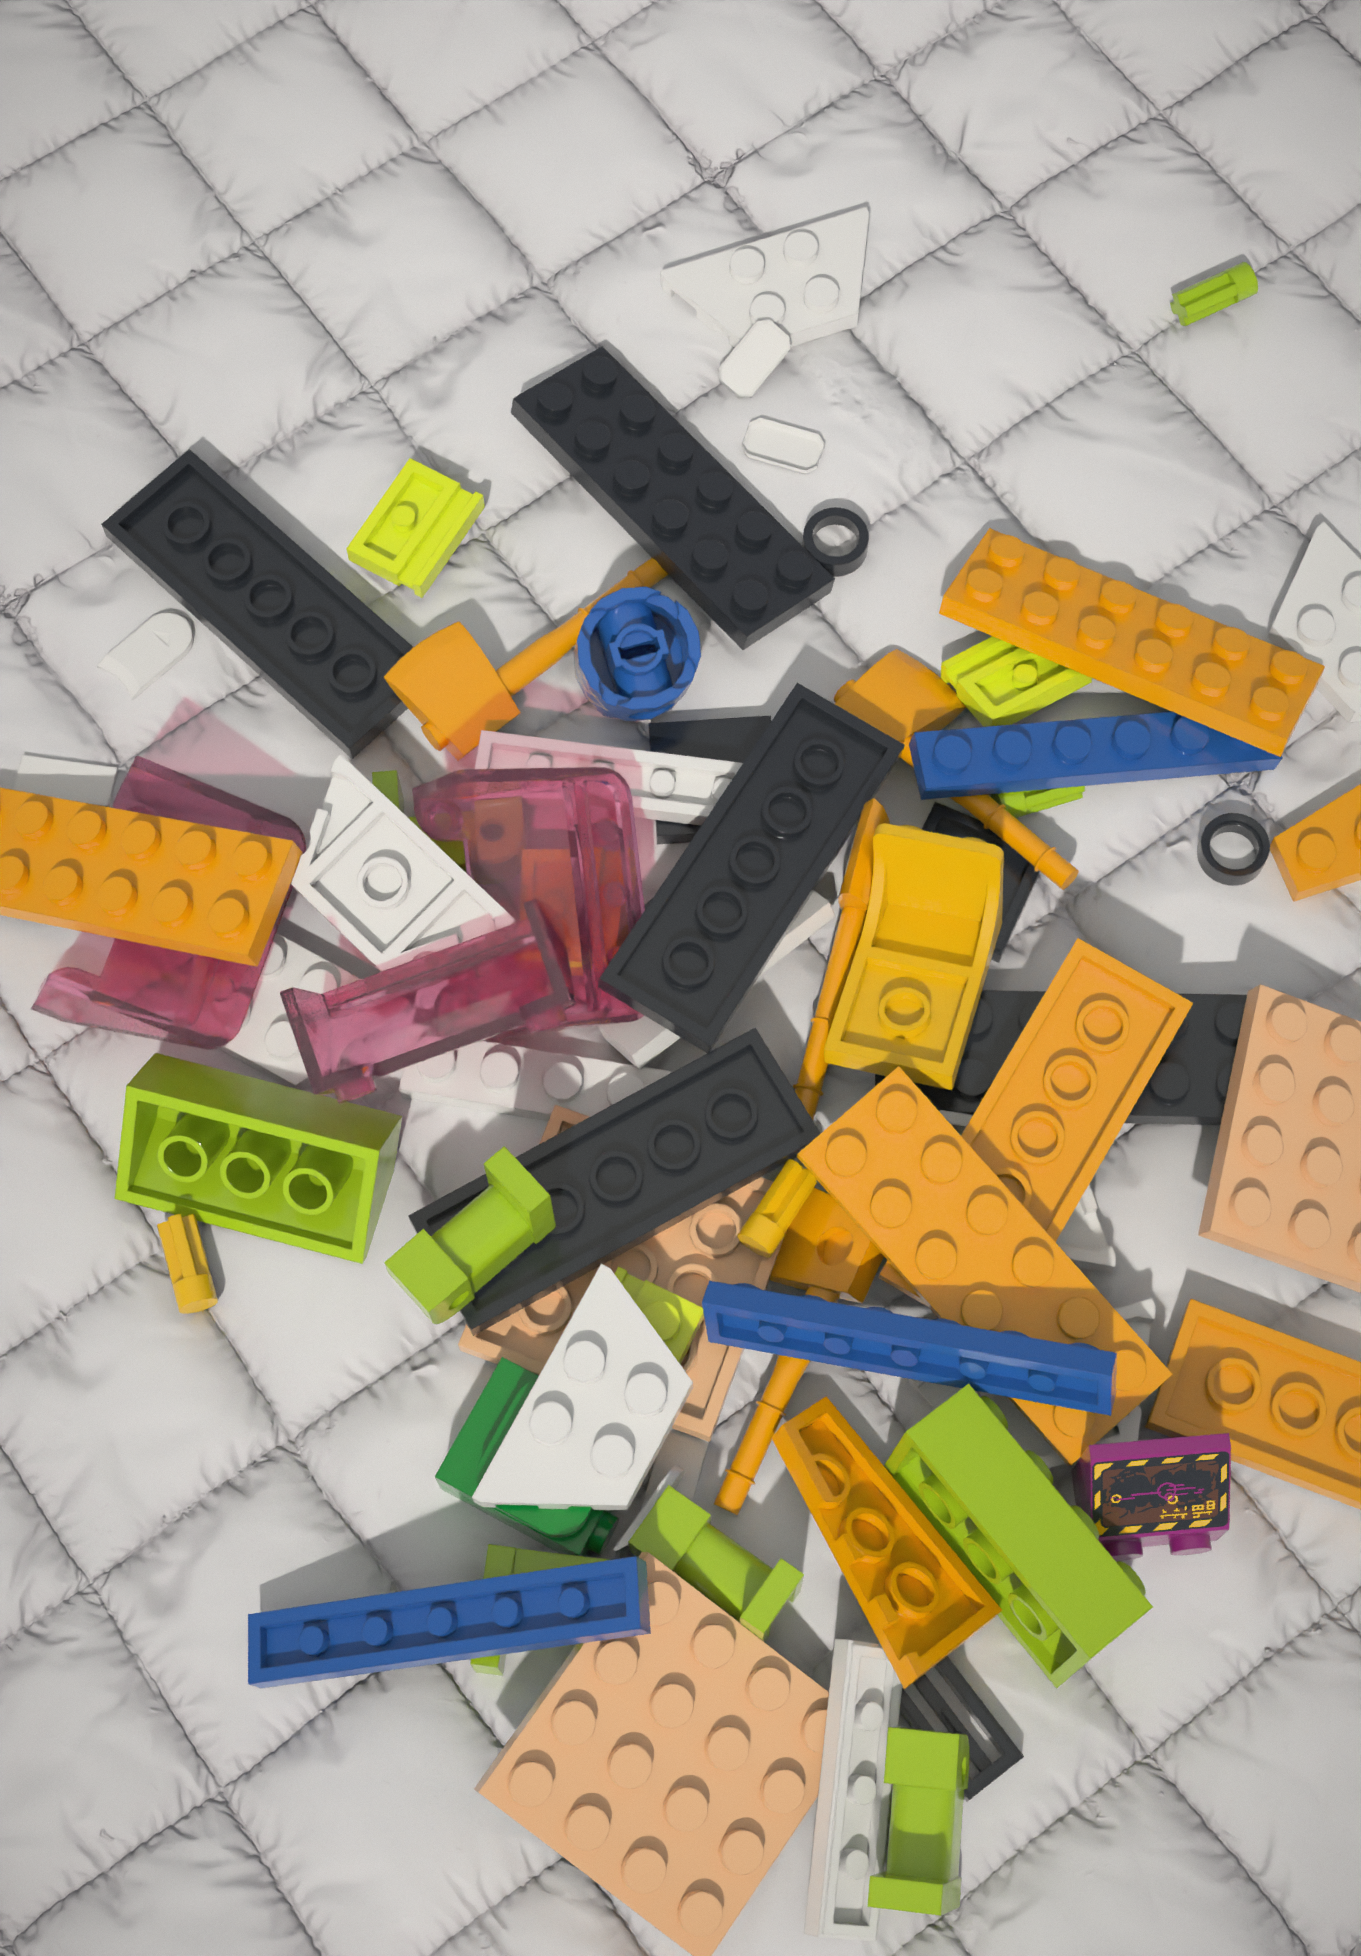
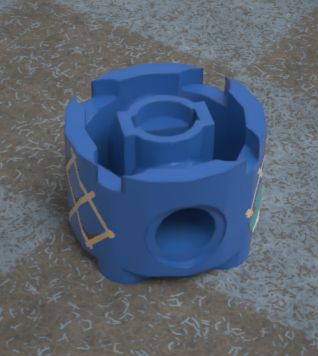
M649 587L622 588L601 598L584 619L573 653L575 678L586 699L595 705L597 711L603 716L618 718L624 721L651 720L671 710L689 689L701 658L699 631L688 610L675 600L674 602L669 597L661 595L660 591Z

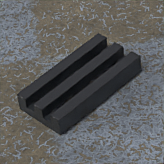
M946 1656L934 1666L1001 1754V1757L993 1763L990 1761L925 1674L912 1683L950 1733L967 1734L970 1761L979 1771V1774L973 1779L969 1776L968 1789H964V1799L968 1802L1024 1756L953 1662ZM902 1686L900 1714L912 1729L935 1731Z

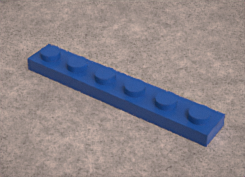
M1174 712L914 732L909 743L921 800L1274 770L1283 759L1282 755L1281 757Z
M709 1281L702 1300L708 1342L956 1388H963L970 1384L978 1392L1109 1416L1112 1414L1116 1396L1117 1353L1099 1350L1089 1344H1065L1031 1338L1017 1331L997 1332L963 1326L949 1319L938 1318L929 1320L895 1314L882 1307L862 1308L833 1303L814 1295L794 1296L761 1290L754 1285L746 1283L732 1285Z
M634 1556L248 1614V1685L262 1689L651 1634L646 1561Z

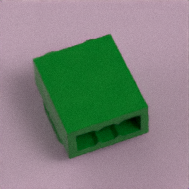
M502 1357L438 1469L435 1479L440 1489L560 1554L587 1557L590 1551L601 1555L619 1522V1518L611 1514L612 1510H594L588 1506H571L568 1509H541L538 1505H496L495 1508L482 1507L474 1503L472 1499L474 1492L539 1377Z

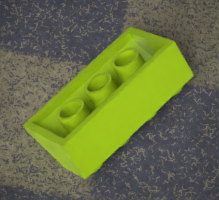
M154 1053L126 1085L114 1199L174 1215L181 1214L182 1217L194 1214L196 1220L363 1264L367 1258L394 1173L402 1116Z
M967 1384L909 1428L900 1439L884 1467L999 1605L1002 1611L998 1614V1617L1057 1689L1136 1623L1153 1606L1146 1599L1145 1586L1136 1572L1122 1561L1116 1562L1098 1541V1529L1088 1514L1076 1505L1070 1506L1052 1485L1053 1476L1045 1462L1033 1451H1024L1008 1432L1007 1419L997 1404L987 1396L980 1397L970 1384Z

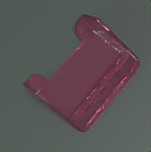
M135 756L111 807L292 840L303 852L302 854L306 852L305 836L300 827L290 818L140 756ZM292 884L289 886L258 967L114 938L100 976L75 967L57 969L49 973L42 982L31 1010L66 1023L208 1050L224 1047L236 1037L242 1027L293 886Z
M606 767L462 769L412 788L415 816L421 829L434 840L446 842L463 841L467 874L503 907L518 924L510 933L475 945L479 985L453 989L442 998L437 1010L439 1043L475 1041L621 1024L636 1021L644 1016L598 988L600 976L645 911L632 794L629 785L618 772Z
M535 898L523 903L528 919L322 994L295 987L281 991L280 996L314 1095L335 1093L338 1103L348 1102L377 1091L374 1079L523 1025L527 1026L529 1034H535L566 1023L568 1019L565 1010L576 1005V997L564 928L559 912Z

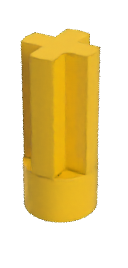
M787 1160L755 1211L750 1214L737 1234V1238L743 1245L760 1256L766 1258L772 1256L785 1236L786 1230L817 1184V1179L811 1172L803 1168L797 1161Z
M176 1214L168 1217V1221L157 1224V1229L179 1312L189 1314L211 1308L218 1303L196 1216L191 1214L182 1217L181 1214Z

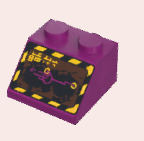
M1229 1433L1088 1445L1071 1470L1076 1506L1085 1511L1092 1519L1099 1532L1098 1541L1115 1561L1143 1557L1142 1547L1169 1545L1171 1555L1205 1553L1212 1550L1211 1541H1217L1229 1530L1231 1443Z

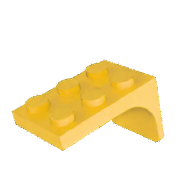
M879 824L873 836V877L867 914L852 965L824 1046V1060L828 1064L888 1076L899 1066L915 1083L952 1090L1002 925L1004 852L1000 847L974 837L959 838L933 833L912 825Z

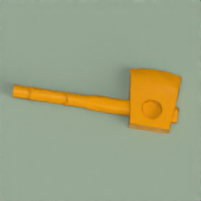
M651 557L634 571H628L626 577L585 608H578L577 614L558 628L538 638L496 671L471 634L458 621L418 643L397 661L384 676V679L406 707L423 724L421 726L422 732L431 745L438 751L446 748L459 761L479 746L481 730L497 732L521 713L512 696L555 665L576 645L584 619L601 598L622 588H651L668 574Z
M899 649L886 654L857 681L851 679L839 688L833 699L835 705L904 744L905 747L900 758L913 769L909 743L914 732L942 730L966 708L956 696V692L936 673ZM988 794L950 797V799L984 824L985 829L993 831L1035 867L1036 872L1040 871L1062 890L1066 889L1077 877L1079 870L1058 854L1056 847H1050L1010 814L1004 804H998Z
M875 798L864 804L860 814L838 897V903L842 912L815 1016L810 1020L812 1027L797 1084L793 1085L797 1096L813 1121L819 1098L824 1094L821 1090L828 1063H825L824 1046L852 965L867 914L873 877V836L879 824H890L884 807Z
M814 1188L787 1229L770 1280L805 1290V1295L818 1296L828 1302L837 1303L838 1299H844L863 1304L884 1256L830 1194ZM778 1355L773 1373L760 1401H756L758 1406L729 1469H725L727 1474L713 1503L714 1505L735 1515L739 1514L751 1485L756 1484L754 1479L772 1441L771 1437L775 1434L782 1416H786L784 1412L797 1383L810 1363L809 1360Z

